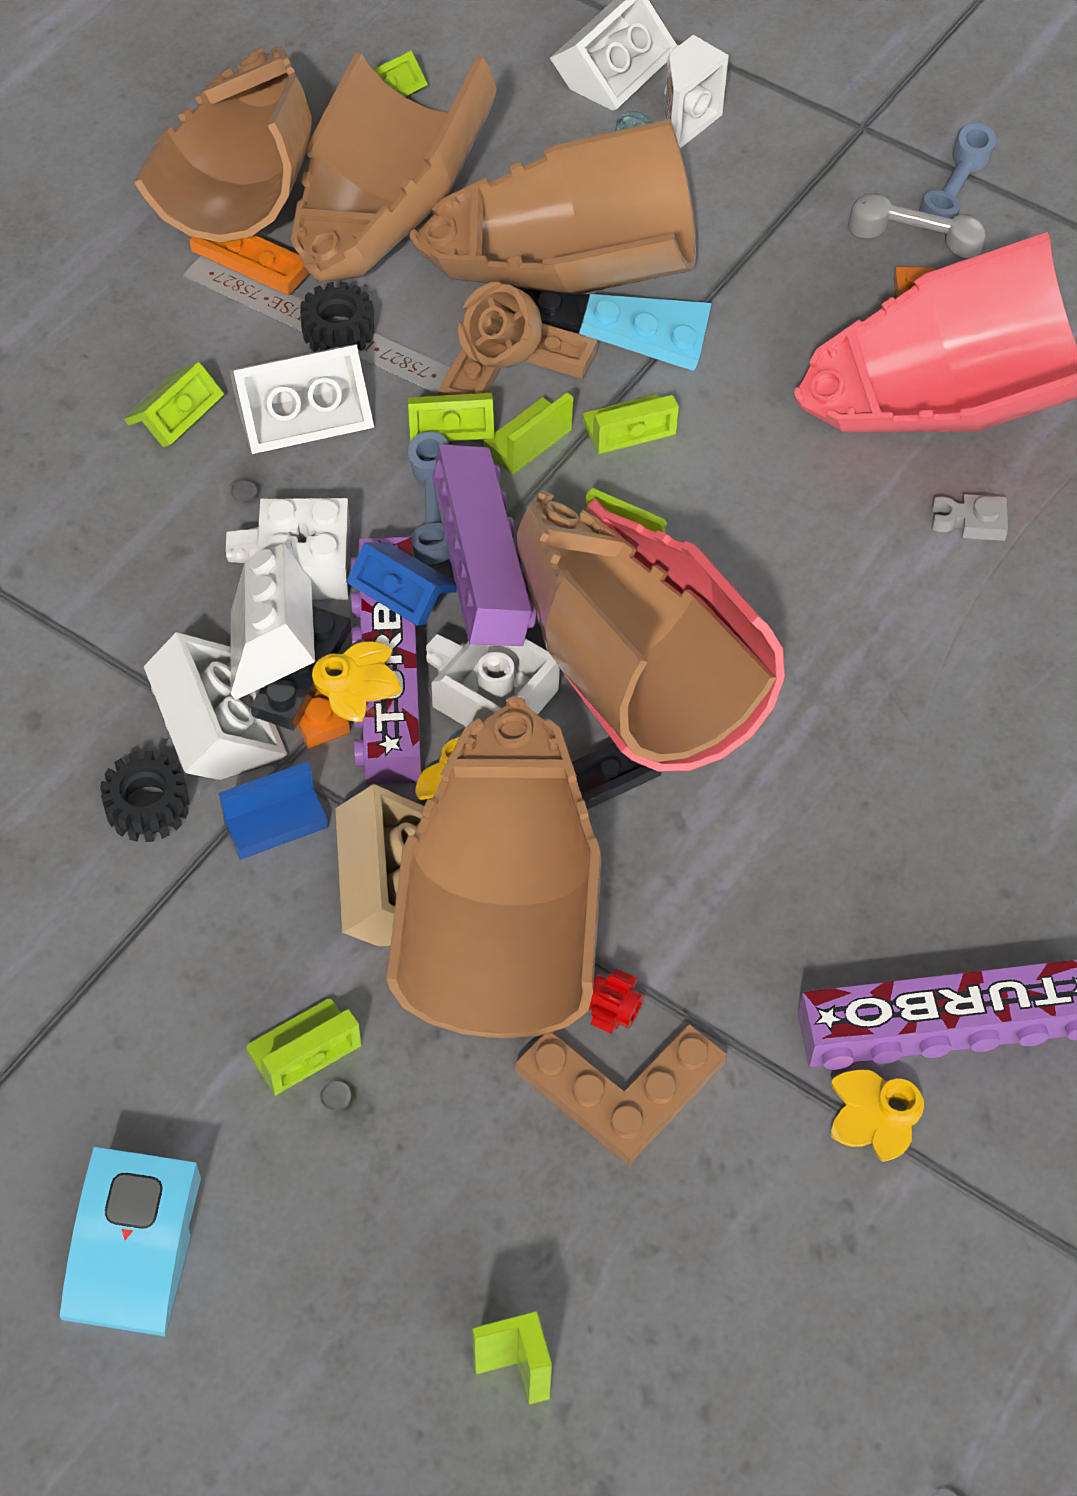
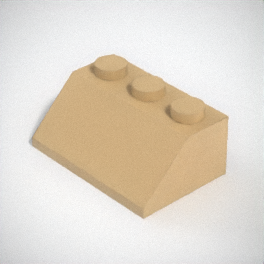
M375 784L335 808L342 933L376 946H390L402 849L409 836L413 837L423 817L422 809L424 806Z

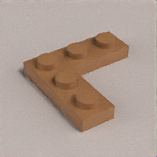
M542 324L541 340L535 352L524 362L583 379L597 352L598 340ZM461 348L438 390V396L488 393L501 368L488 367L468 357L464 349Z
M689 1024L635 1081L623 1091L554 1033L549 1032L544 1034L515 1063V1072L629 1166L726 1064L728 1054Z

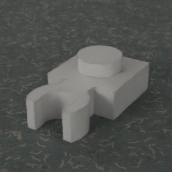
M964 494L962 503H957L953 499L943 496L934 498L932 513H942L946 516L935 515L932 530L949 532L954 528H962V538L1005 541L1008 533L1007 497Z

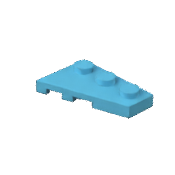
M590 294L579 334L695 371L700 359L712 303Z

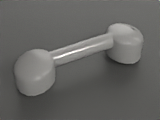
M867 194L856 200L852 206L848 223L850 232L860 238H874L885 232L889 221L945 233L948 248L956 255L964 258H973L980 255L986 239L984 227L979 220L970 215L961 214L951 219L892 205L885 196L879 194Z

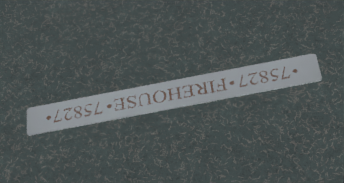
M200 256L183 274L184 277L302 331L300 305L301 301H305L292 294L288 296L203 256ZM338 316L325 321L340 323L347 320ZM375 332L373 333L371 343L366 342V348L362 351L358 349L359 358L438 394V390L451 368Z

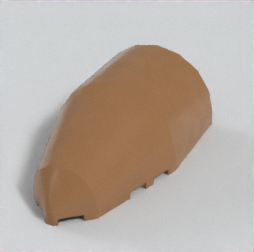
M282 46L271 49L273 54H265L262 48H257L249 52V57L242 60L236 66L237 70L235 72H232L230 67L221 71L195 97L198 102L196 108L192 112L189 108L183 109L178 114L181 123L175 129L172 126H168L160 133L134 183L144 199L163 221L191 237L225 242L251 237L276 219L290 195L306 156L312 125V116L304 90Z
M362 53L354 54L308 143L306 154L309 156L310 161L308 171L303 172L301 179L305 187L303 200L297 202L291 242L300 255L304 267L315 280L326 282L361 277L433 212L432 208L442 198L449 196L493 106L497 88L484 57L476 56L450 111L444 112L429 109L405 98L383 82L367 63Z
M671 119L553 145L543 150L545 153L544 157L528 165L522 166L521 162L509 166L511 173L490 183H488L487 178H484L442 198L432 208L434 215L418 232L412 229L409 235L415 249L449 278L486 284L499 282L510 284L517 288L552 291L570 295H578L690 272L695 265L696 258L695 225L689 184Z
M540 492L535 502L532 501L524 514L516 536L518 553L547 651L563 673L633 754L655 762L686 759L717 745L749 718L776 680L774 674L699 596L690 589L685 590L683 594L664 581L668 572L659 565H654L652 570L647 568L633 557L637 548L597 517L583 510L578 516L569 507L552 501L553 494Z
M516 696L506 699V706L484 721L478 718L464 728L441 773L442 780L432 800L428 799L422 809L423 817L413 837L409 836L403 846L386 977L389 989L402 1008L428 1024L464 1035L499 1039L540 1036L569 1027L588 1012L594 987L602 864L600 848L594 836L588 811L577 784L576 774L561 728L549 718L545 721L526 706L525 699Z

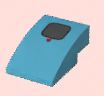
M93 1147L68 1256L60 1309L61 1320L166 1336L191 1238L189 1225L201 1181L196 1162Z

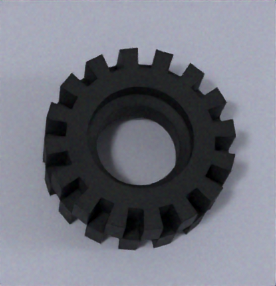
M334 282L327 283L326 290H323L319 285L314 288V294L308 292L305 295V301H301L300 317L303 339L306 344L309 343L310 349L314 352L319 348L322 351L346 345H357V348L362 351L366 348V342L371 343L374 333L372 300L369 301V295L366 291L360 292V287L354 285L349 290L348 283L341 282L340 288H334ZM338 316L349 318V320L340 323L325 321Z
M145 751L144 759L139 760L137 752L129 754L130 762L125 764L122 758L115 761L117 772L108 768L104 774L106 781H101L100 789L107 820L111 827L115 826L116 833L123 837L128 832L129 840L138 842L139 835L144 834L146 842H153V833L159 832L162 839L170 836L168 826L173 827L177 831L182 825L180 817L187 818L189 812L187 805H190L183 772H180L179 765L175 761L169 763L168 756L162 753L155 760L153 751ZM156 787L163 791V796L157 802L148 806H134L127 801L128 797L140 788Z

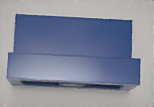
M364 542L346 580V583L415 625H425L440 593H456L457 591L454 581L389 542Z
M308 761L218 793L224 824L240 860L328 828L327 816L313 788L312 772Z

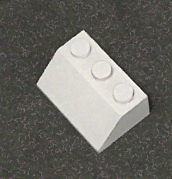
M613 0L553 54L550 59L570 90L613 111L618 109L667 62L669 53L677 44L649 0Z
M346 345L229 370L238 411L251 454L374 428L357 345Z
M284 543L255 553L249 560L245 561L231 608V695L235 700L315 662L311 579Z
M175 632L144 665L151 684L152 693L156 697L165 726L170 733L179 762L185 773L222 780L280 761L287 755L275 724L252 717L251 704L260 689L237 700L231 695V647Z

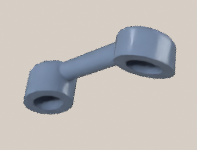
M977 122L970 123L961 129L952 154L957 165L943 191L932 190L924 194L919 211L951 219L958 216L961 205L956 197L970 172L985 168L993 153L996 135L989 126Z
M432 431L418 434L412 439L408 447V456L414 477L425 485L426 524L418 527L411 534L414 556L425 564L441 563L450 557L432 480L439 444H449L442 434Z

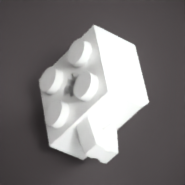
M348 498L260 499L259 527L226 533L225 551L228 562L245 563L255 553L284 543L311 579L312 600H348L349 584L346 583V580L349 576L351 537Z
M437 634L426 646L427 662L437 668L439 672L438 676L432 681L433 707L465 727L478 718L484 721L506 706V699L515 696L525 699L526 706L536 714H539L559 690V666L548 651L526 638L523 646L469 644V641L466 644L462 643L459 645Z

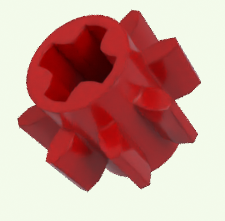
M617 968L613 974H609L608 978L598 974L594 979L593 995L589 1006L593 1016L590 1025L609 1034H612L614 1029H618L619 1025L629 1029L636 1020L644 1001V994L637 992V988L634 987L638 978Z

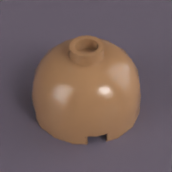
M490 282L477 288L467 298L463 306L467 311L463 322H458V335L460 345L468 357L488 367L511 368L524 362L535 352L541 340L543 325L539 308L528 294L510 284Z

